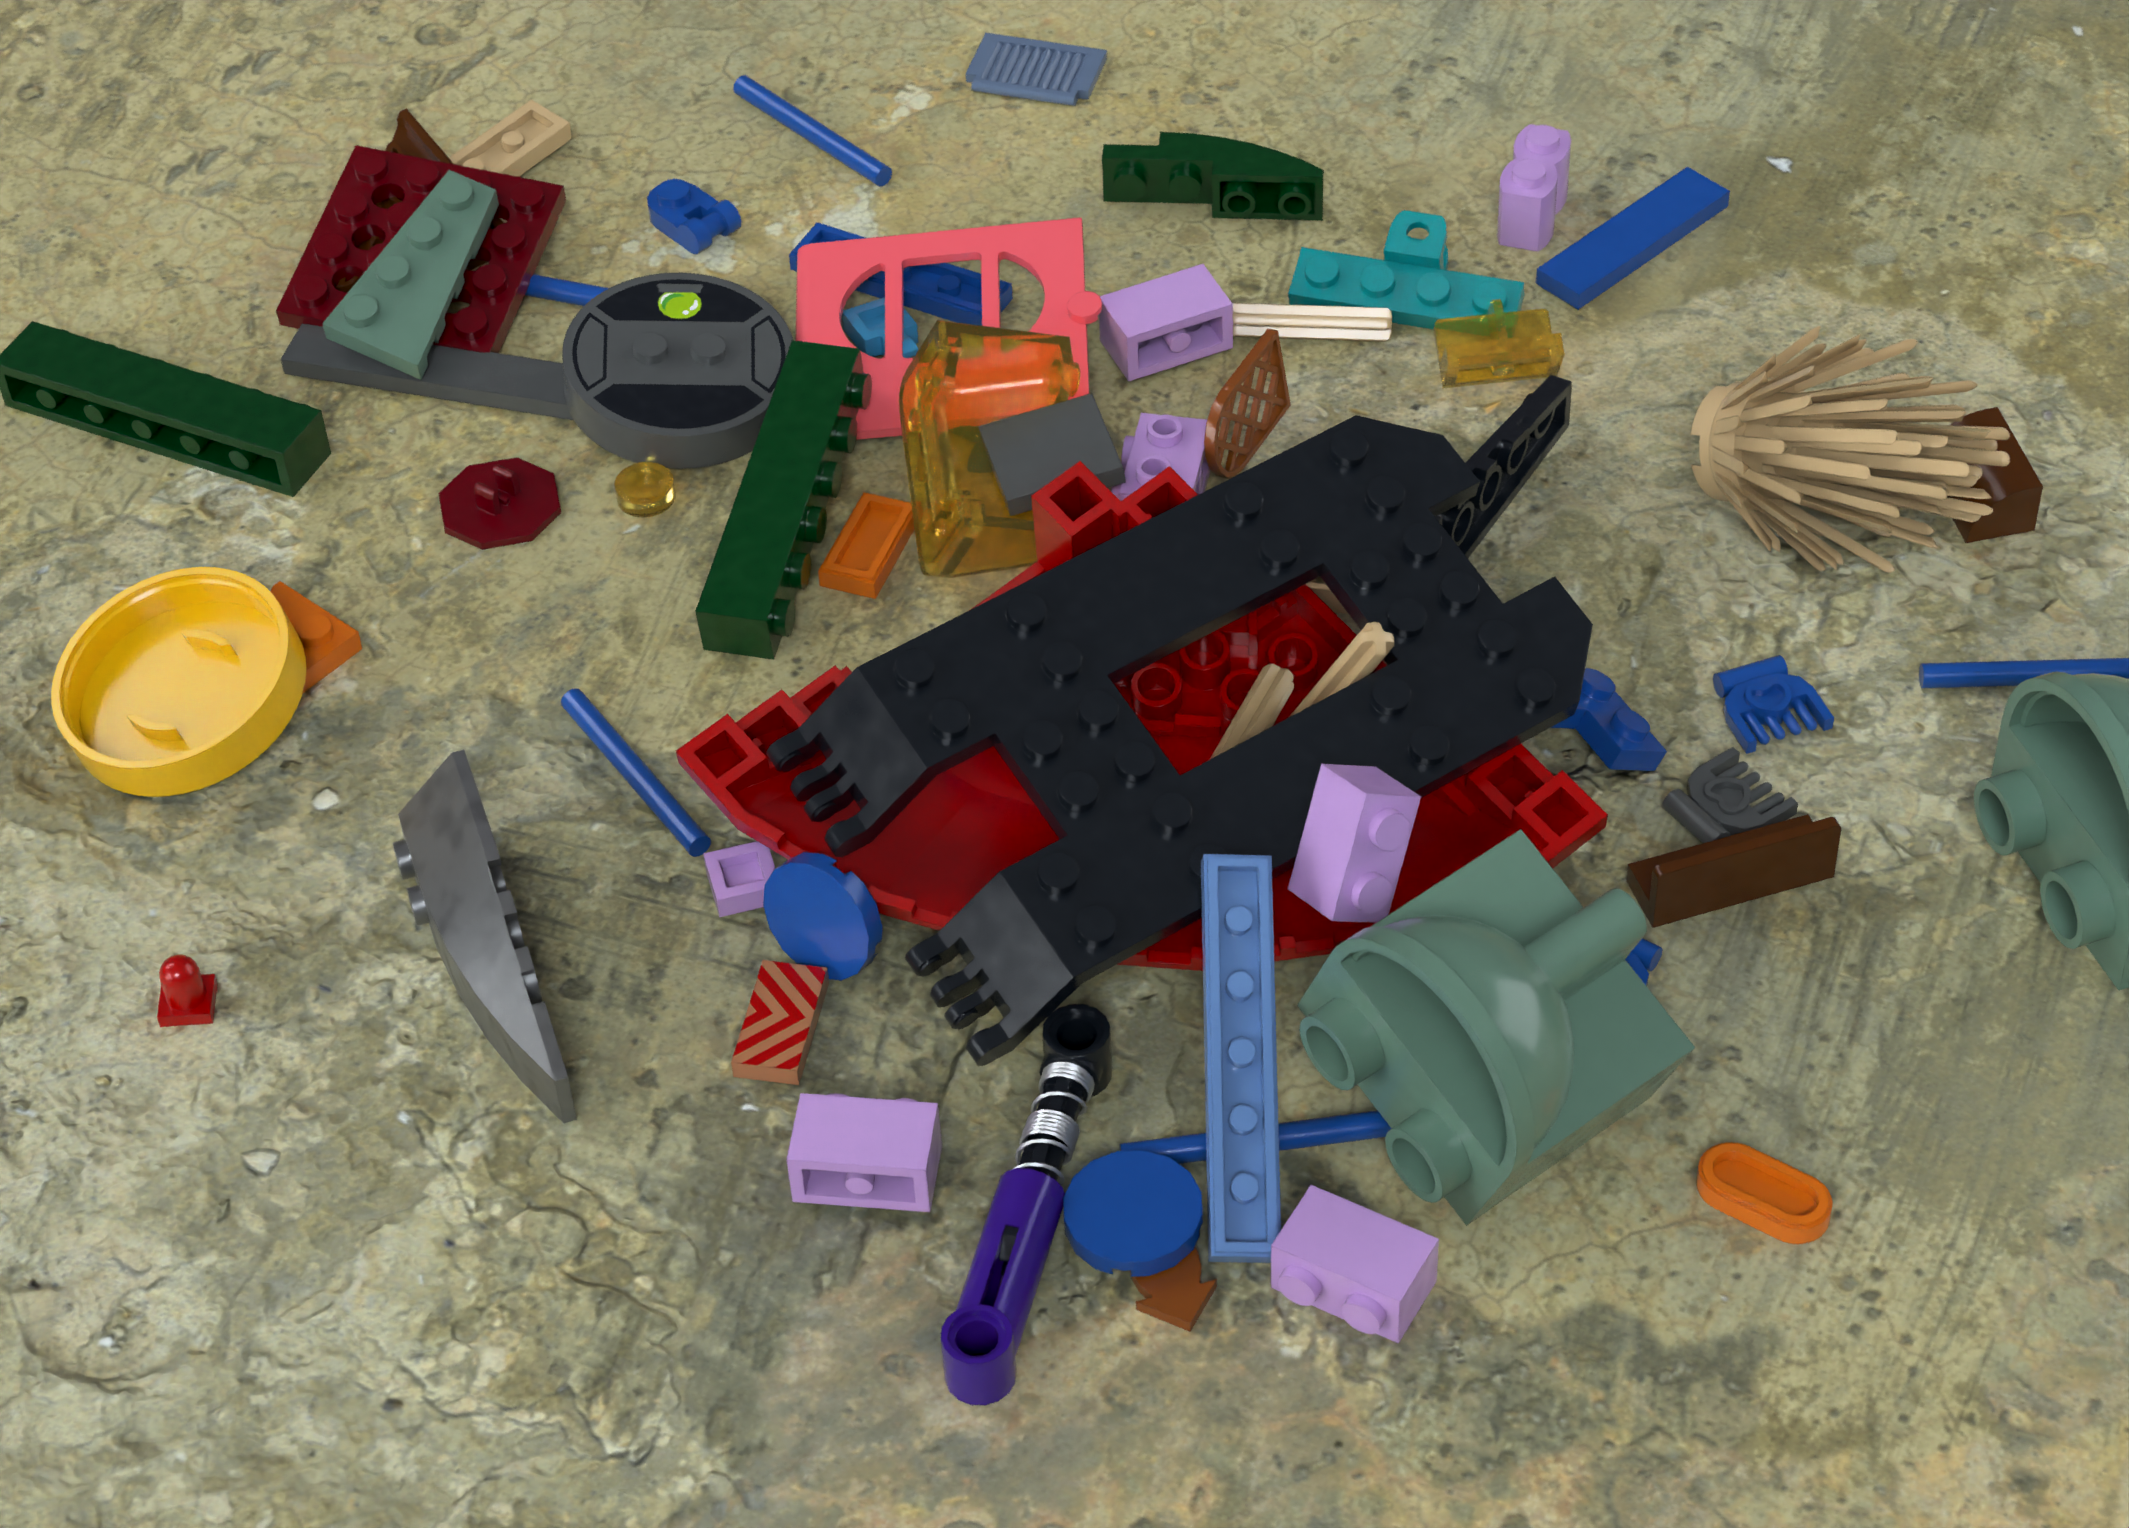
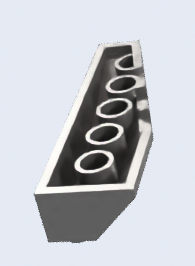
M465 750L452 752L398 814L404 840L392 844L402 880L415 877L417 886L407 888L413 916L417 926L429 923L437 950L457 993L487 1040L517 1077L563 1123L577 1120L568 1075L545 1001L542 1002L528 946L524 944L511 891L506 888L500 867L501 860Z

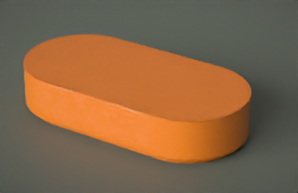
M1726 1142L1717 1144L1709 1148L1700 1158L1696 1181L1697 1190L1701 1198L1711 1207L1780 1241L1790 1244H1805L1815 1241L1828 1229L1832 1211V1197L1827 1187L1818 1179L1741 1143Z

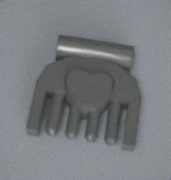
M1732 747L1697 767L1688 778L1687 794L1681 789L1671 791L1664 799L1662 807L1699 841L1706 843L1785 821L1797 814L1798 802L1792 797L1784 801V795L1778 792L1751 807V803L1771 792L1772 785L1769 782H1765L1751 790L1750 786L1760 780V774L1757 772H1752L1742 779L1736 778L1745 773L1749 766L1744 761L1739 762L1740 752Z

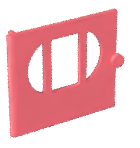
M1082 217L811 243L800 247L797 251L795 341L856 348L842 330L841 319L843 309L847 300L858 286L880 271L885 272V355L883 358L878 359L860 351L864 374L871 375L872 390L868 407L866 409H859L856 416V440L955 431L962 428L979 429L978 426L1090 394L1087 324L1098 320V315L1102 310V301L1099 295L1086 291ZM1003 259L1015 262L1030 271L1040 282L1045 294L1043 309L1036 323L1024 336L1006 347L1001 346L999 263ZM980 260L982 350L978 352L904 358V269L908 266Z

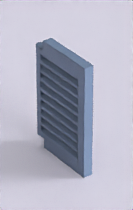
M985 33L966 71V82L972 83L971 90L976 92L1075 106L1078 99L1089 100L1106 63L1107 50Z

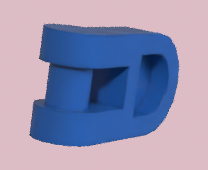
M669 179L660 183L650 191L647 197L652 225L693 254H698L710 247L712 238L719 234L728 236L740 229L742 225L740 214L730 201L726 199L717 201L697 186L680 179Z

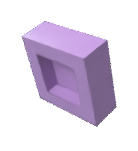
M755 841L703 853L706 873L719 917L763 907L765 883L773 870L776 869L768 847Z

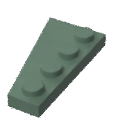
M448 170L323 322L322 325L326 338L422 380L428 366L427 355L433 342H439L446 326L444 317L453 298H458L465 283L463 274L470 259L476 258L498 208L499 202L496 189Z

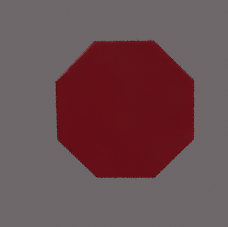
M518 457L469 465L438 493L445 533L481 550L533 541L561 514L554 473Z

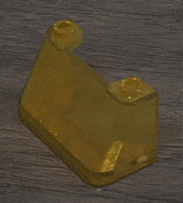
M937 320L913 358L901 382L899 414L920 569L925 576L955 578L1028 567L1037 562L1033 510L1010 516L983 447L978 426L1067 401L1069 397H1073L1080 383V368L1078 363L1073 361L1070 337Z

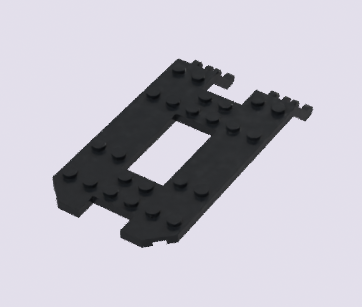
M1355 415L858 666L797 730L779 738L767 749L766 754L777 771L782 772L796 768L800 763L812 758L819 750L825 756L826 760L821 765L797 775L790 786V790L798 801L808 800L804 806V811L811 821H825L838 811L848 807L853 800L860 807L861 810L855 816L837 822L826 832L824 840L836 857L846 856L871 843L938 774L992 746L998 751L1060 839L999 871L937 934L912 947L905 956V960L916 976L922 977L934 973L941 966L952 961L959 953L967 963L963 970L939 980L932 987L930 993L931 998L939 1008L956 1002L944 1015L953 1029H963L969 1026L976 1019L987 1014L994 1006L997 1007L1004 1017L998 1024L977 1032L968 1040L966 1049L977 1066L987 1065L1013 1051L1082 983L1201 919V860L1203 854L1272 856V879L1291 870L1296 860L1321 764L1375 766L1422 798L1575 714L1580 700L1593 624L1555 576L1504 604L1500 601L1435 517L1476 496L1480 484L1478 478L1444 435ZM1318 577L1322 578L1360 630L1367 623L1377 622L1381 624L1383 631L1393 634L1394 647L1383 659L1387 666L1182 775L1177 772L1114 685L1119 680ZM980 985H982V987L978 991L974 992Z

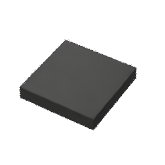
M1092 393L978 426L983 447L1010 516L1032 510L1031 495L1079 461L1107 488L1126 482L1122 463Z

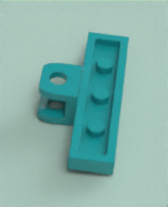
M1404 210L1397 214L1390 226L1384 247V260L1302 247L1288 296L1289 304L1387 307L1392 312V323L1512 342L1525 294L1524 282L1447 270L1448 249L1446 246L1447 227L1445 219L1440 215ZM1414 228H1423L1429 233L1424 240L1407 236L1409 231Z

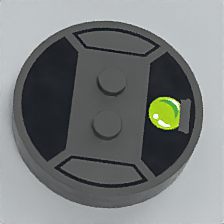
M660 273L634 278L619 283L598 294L576 314L570 323L562 349L563 388L566 405L571 417L586 436L605 450L621 458L647 466L671 469H691L722 464L753 451L793 337L787 323L771 304L751 290L728 280L696 273Z

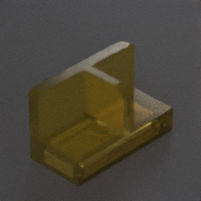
M1501 299L1491 300L1486 315L1439 319L1435 322L1433 328L1442 388L1548 378L1551 374L1557 376L1565 355L1562 334H1552L1549 312L1546 309L1504 313Z

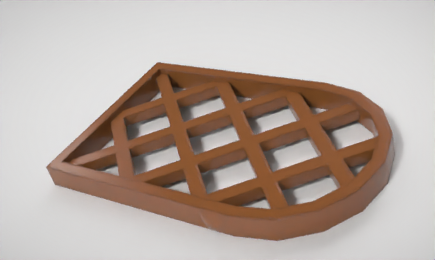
M1267 329L1219 391L1211 406L1206 422L1204 448L1209 470L1216 476L1228 478L1239 474L1291 406L1278 330ZM1257 367L1260 370L1256 389H1252L1254 372ZM1271 372L1269 389L1266 394L1263 393L1267 373ZM1240 392L1241 397L1237 414H1234L1232 412L1236 394ZM1249 396L1254 397L1249 418H1246ZM1261 400L1266 402L1262 421L1258 422ZM1221 419H1222L1221 428H1220V432H1219V425H1220V422H1221ZM1230 421H1234L1235 425L1231 443H1228L1226 440ZM1246 425L1247 430L1244 444L1241 447L1239 446L1242 427ZM1224 449L1229 451L1225 469L1221 465Z

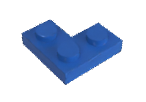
M1586 668L1580 700L1575 714L1550 728L1576 729L1610 770L1655 771L1667 751L1650 732L1649 723L1641 715L1629 708L1616 693V686L1608 676L1597 670Z

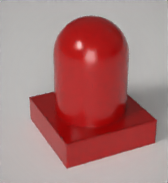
M177 954L170 956L162 963L159 971L161 982L157 1013L159 1026L213 1024L218 985L216 975L201 974L197 963L187 955Z

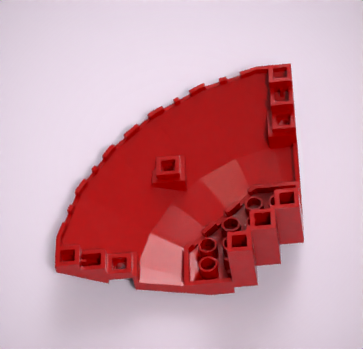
M1081 461L1077 462L1031 495L1037 562L975 607L1198 494L1169 466L1120 501ZM1304 584L1119 680L1114 685L1177 772L1182 775L1211 758L1264 666L1274 663L1280 668L1289 669L1294 675L1292 681L1294 689L1274 722V726L1289 718L1357 635ZM1381 661L1372 673L1387 666V664ZM836 665L792 697H789L781 689L737 722L726 714L676 750L678 763L739 831L786 859H790L803 852L825 854L837 860L832 866L838 868L844 875L852 871L864 882L877 904L879 914L938 931L999 871L1060 840L998 751L992 746L938 774L871 843L846 856L836 857L824 840L826 832L837 822L855 816L861 810L860 807L853 800L848 807L838 811L827 820L822 822L811 821L804 811V806L808 800L798 801L790 790V786L797 775L821 765L826 760L825 756L819 750L812 758L800 763L796 768L782 772L777 771L766 752L776 740L797 730L852 673L847 666L842 670H839ZM1519 744L1420 799L1389 914L1520 829L1549 865L1554 868L1606 827L1608 814L1563 770L1554 776L1522 744ZM1293 868L1272 879L1274 962L1331 954L1337 945L1360 930L1377 923L1331 921L1288 890ZM1202 918L1117 965L1203 971Z

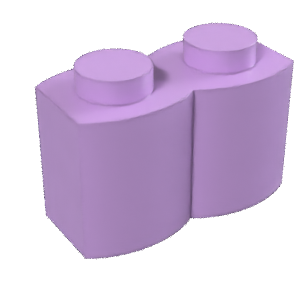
M1530 124L1516 137L1513 160L1504 168L1500 177L1497 239L1500 245L1538 252L1550 242L1554 233L1555 215L1563 208L1567 200L1571 137L1568 131L1555 129L1548 125Z

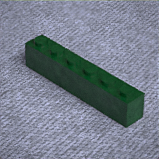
M32 321L0 354V390L7 407L287 496L294 497L331 454L322 411L267 394L258 389L248 388L215 378L209 374L173 365L160 359H154L118 348L112 344H105L79 336L63 329Z
M791 341L695 611L704 650L774 660L782 636L789 637L791 635L795 622L796 609L794 600L798 589L805 590L810 579V552L814 543H821L824 538L827 524L825 508L829 497L836 498L838 496L842 481L841 461L844 453H851L854 449L857 436L856 416L859 409H866L868 407L871 397L872 379L870 374H864L860 349Z

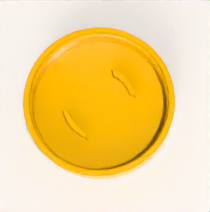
M189 567L172 570L142 580L121 591L101 605L78 628L62 652L54 673L51 688L53 716L57 727L81 763L103 784L115 790L137 796L163 797L185 794L216 784L237 773L257 759L280 736L290 722L302 697L306 679V656L299 635L275 596L256 579L234 570L219 567Z

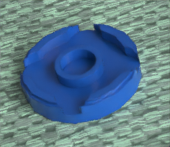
M803 852L788 859L774 869L765 883L763 907L768 925L782 950L797 964L827 967L829 979L842 981L858 974L871 964L877 955L875 954V948L882 941L883 932L877 904L864 882L852 871L844 875L838 868L832 866L837 860L825 854Z
M1146 1150L1116 1151L1094 1159L1073 1176L1063 1197L1065 1235L1075 1254L1096 1270L1113 1274V1269H1117L1120 1271H1131V1277L1151 1276L1175 1267L1194 1250L1200 1237V1228L1203 1223L1202 1192L1187 1169L1172 1158Z

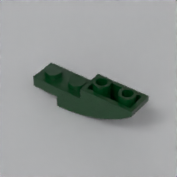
M1160 132L1159 145H1103L1104 202L1212 204V218L1323 221L1324 170L1278 150L1224 137L1178 132Z

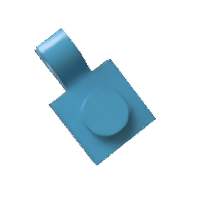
M885 297L843 310V330L857 348L872 357L884 356ZM904 309L903 356L904 358H911L919 355V349L916 345L918 343L917 323Z

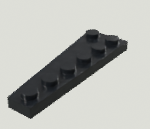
M1551 374L1533 393L1526 396L1522 405L1465 462L1480 481L1476 496L1435 517L1467 558L1471 556L1569 427L1571 381Z

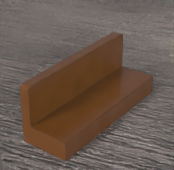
M1809 814L1630 863L1628 864L1626 882L1651 926L1655 928L1833 878L1841 826L1835 817H1828L1813 822Z

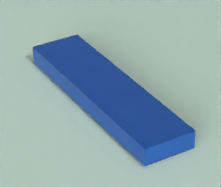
M1687 166L1538 267L1536 284L1579 310L1727 208L1730 191Z
M817 222L789 254L790 269L797 272V251L806 244L862 239L866 237ZM948 263L908 266L904 269V306L982 331V285L980 273ZM880 271L855 290L874 297L884 298L885 272ZM1000 280L1001 314L1013 299L1012 283Z

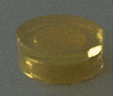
M653 462L636 463L623 469L615 479L614 486L617 504L624 513L630 516L640 518L653 517L668 510L675 501L676 493L673 475L668 468L661 464Z

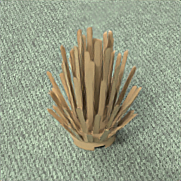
M1818 326L1811 329L1778 356L1774 354L1742 382L1736 381L1728 386L1717 385L1709 391L1696 412L1690 434L1700 436L1699 457L1701 465H1691L1699 486L1708 496L1719 501L1730 502L1770 552L1771 547L1778 552H1781L1780 540L1768 526L1817 570H1826L1823 560L1835 570H1837V563L1844 565L1841 554L1813 534L1815 533L1829 538L1882 571L1891 573L1895 571V568L1888 560L1792 503L1844 519L1883 537L1893 535L1938 549L1934 539L1925 536L1933 534L1935 530L1926 523L1900 516V507L1967 522H1976L1981 516L1991 514L1993 508L1985 504L1948 498L1947 496L1975 499L1992 498L1984 489L1969 488L1974 486L1977 480L1981 478L1982 468L1976 465H1968L1967 463L2007 466L2010 463V456L2005 451H1997L1998 443L1996 440H2008L2010 433L2004 427L1906 423L1961 422L1966 411L1964 408L1954 404L1887 407L1888 400L1968 392L1978 386L1977 383L1970 380L1930 384L1933 377L1919 376L1910 378L1908 374L1902 372L1838 388L1804 392L1803 390L1907 352L1918 344L1916 339H1906L1873 351L1871 348H1863L1867 340H1859L1861 335L1859 334L1824 353L1826 344H1817L1789 361L1818 338L1821 327Z

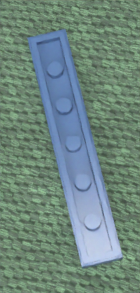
M1203 854L1201 860L1208 1262L1271 1263V1245L1281 1231L1272 856Z

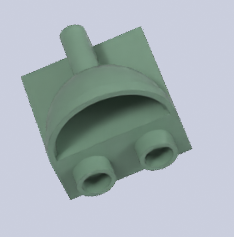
M2051 672L2020 683L2007 700L2002 716L1991 777L1980 780L1974 790L1975 813L1980 829L1992 849L2003 856L2018 852L2041 883L2040 897L2042 908L2056 938L2070 949L2086 945L2119 991L2129 988V678L2095 673L2071 675L2065 672Z
M1521 829L1371 927L1360 930L1337 945L1297 1005L1305 1015V1018L1300 1023L1301 1040L1307 1055L1316 1069L1328 1082L1341 1090H1350L1356 1085L1362 1089L1392 1128L1386 1134L1385 1145L1389 1159L1401 1180L1414 1194L1427 1202L1436 1203L1445 1197L1466 1226L1651 1098L1695 1049V1046L1625 960L1647 931L1644 914L1637 902L1625 891L1613 888L1583 907Z

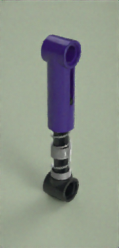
M1070 1004L1059 1007L1047 1017L1043 1024L1044 1058L1039 1071L1041 1076L1038 1085L1040 1095L1032 1102L1031 1114L1027 1117L1019 1142L1020 1146L1016 1150L1015 1160L1017 1166L1000 1176L956 1311L947 1317L941 1329V1348L946 1385L953 1396L959 1401L970 1405H988L998 1402L1010 1393L1015 1384V1357L1064 1206L1063 1197L1065 1192L1061 1184L1064 1183L1065 1178L1060 1170L1063 1165L1071 1161L1080 1129L1076 1123L1077 1117L1087 1112L1086 1103L1090 1101L1091 1097L1106 1089L1112 1079L1110 1024L1101 1011L1086 1004ZM975 1354H985L981 1356H972Z

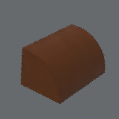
M1998 407L1970 413L1964 416L1961 422L1950 424L1953 426L2004 427L2010 433L2008 440H1996L1998 443L1997 451H2005L2010 456V463L2007 466L1967 463L1968 465H1976L1982 468L1981 478L1977 480L1974 486L1969 488L1984 489L1992 498L1975 499L1947 496L1948 498L1985 504L1993 508L1991 514L1981 516L1976 522L1952 518L1965 543L2035 531L2043 485Z

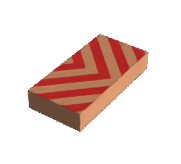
M769 960L762 961L731 1061L733 1077L793 1085L800 1084L829 985L827 967Z

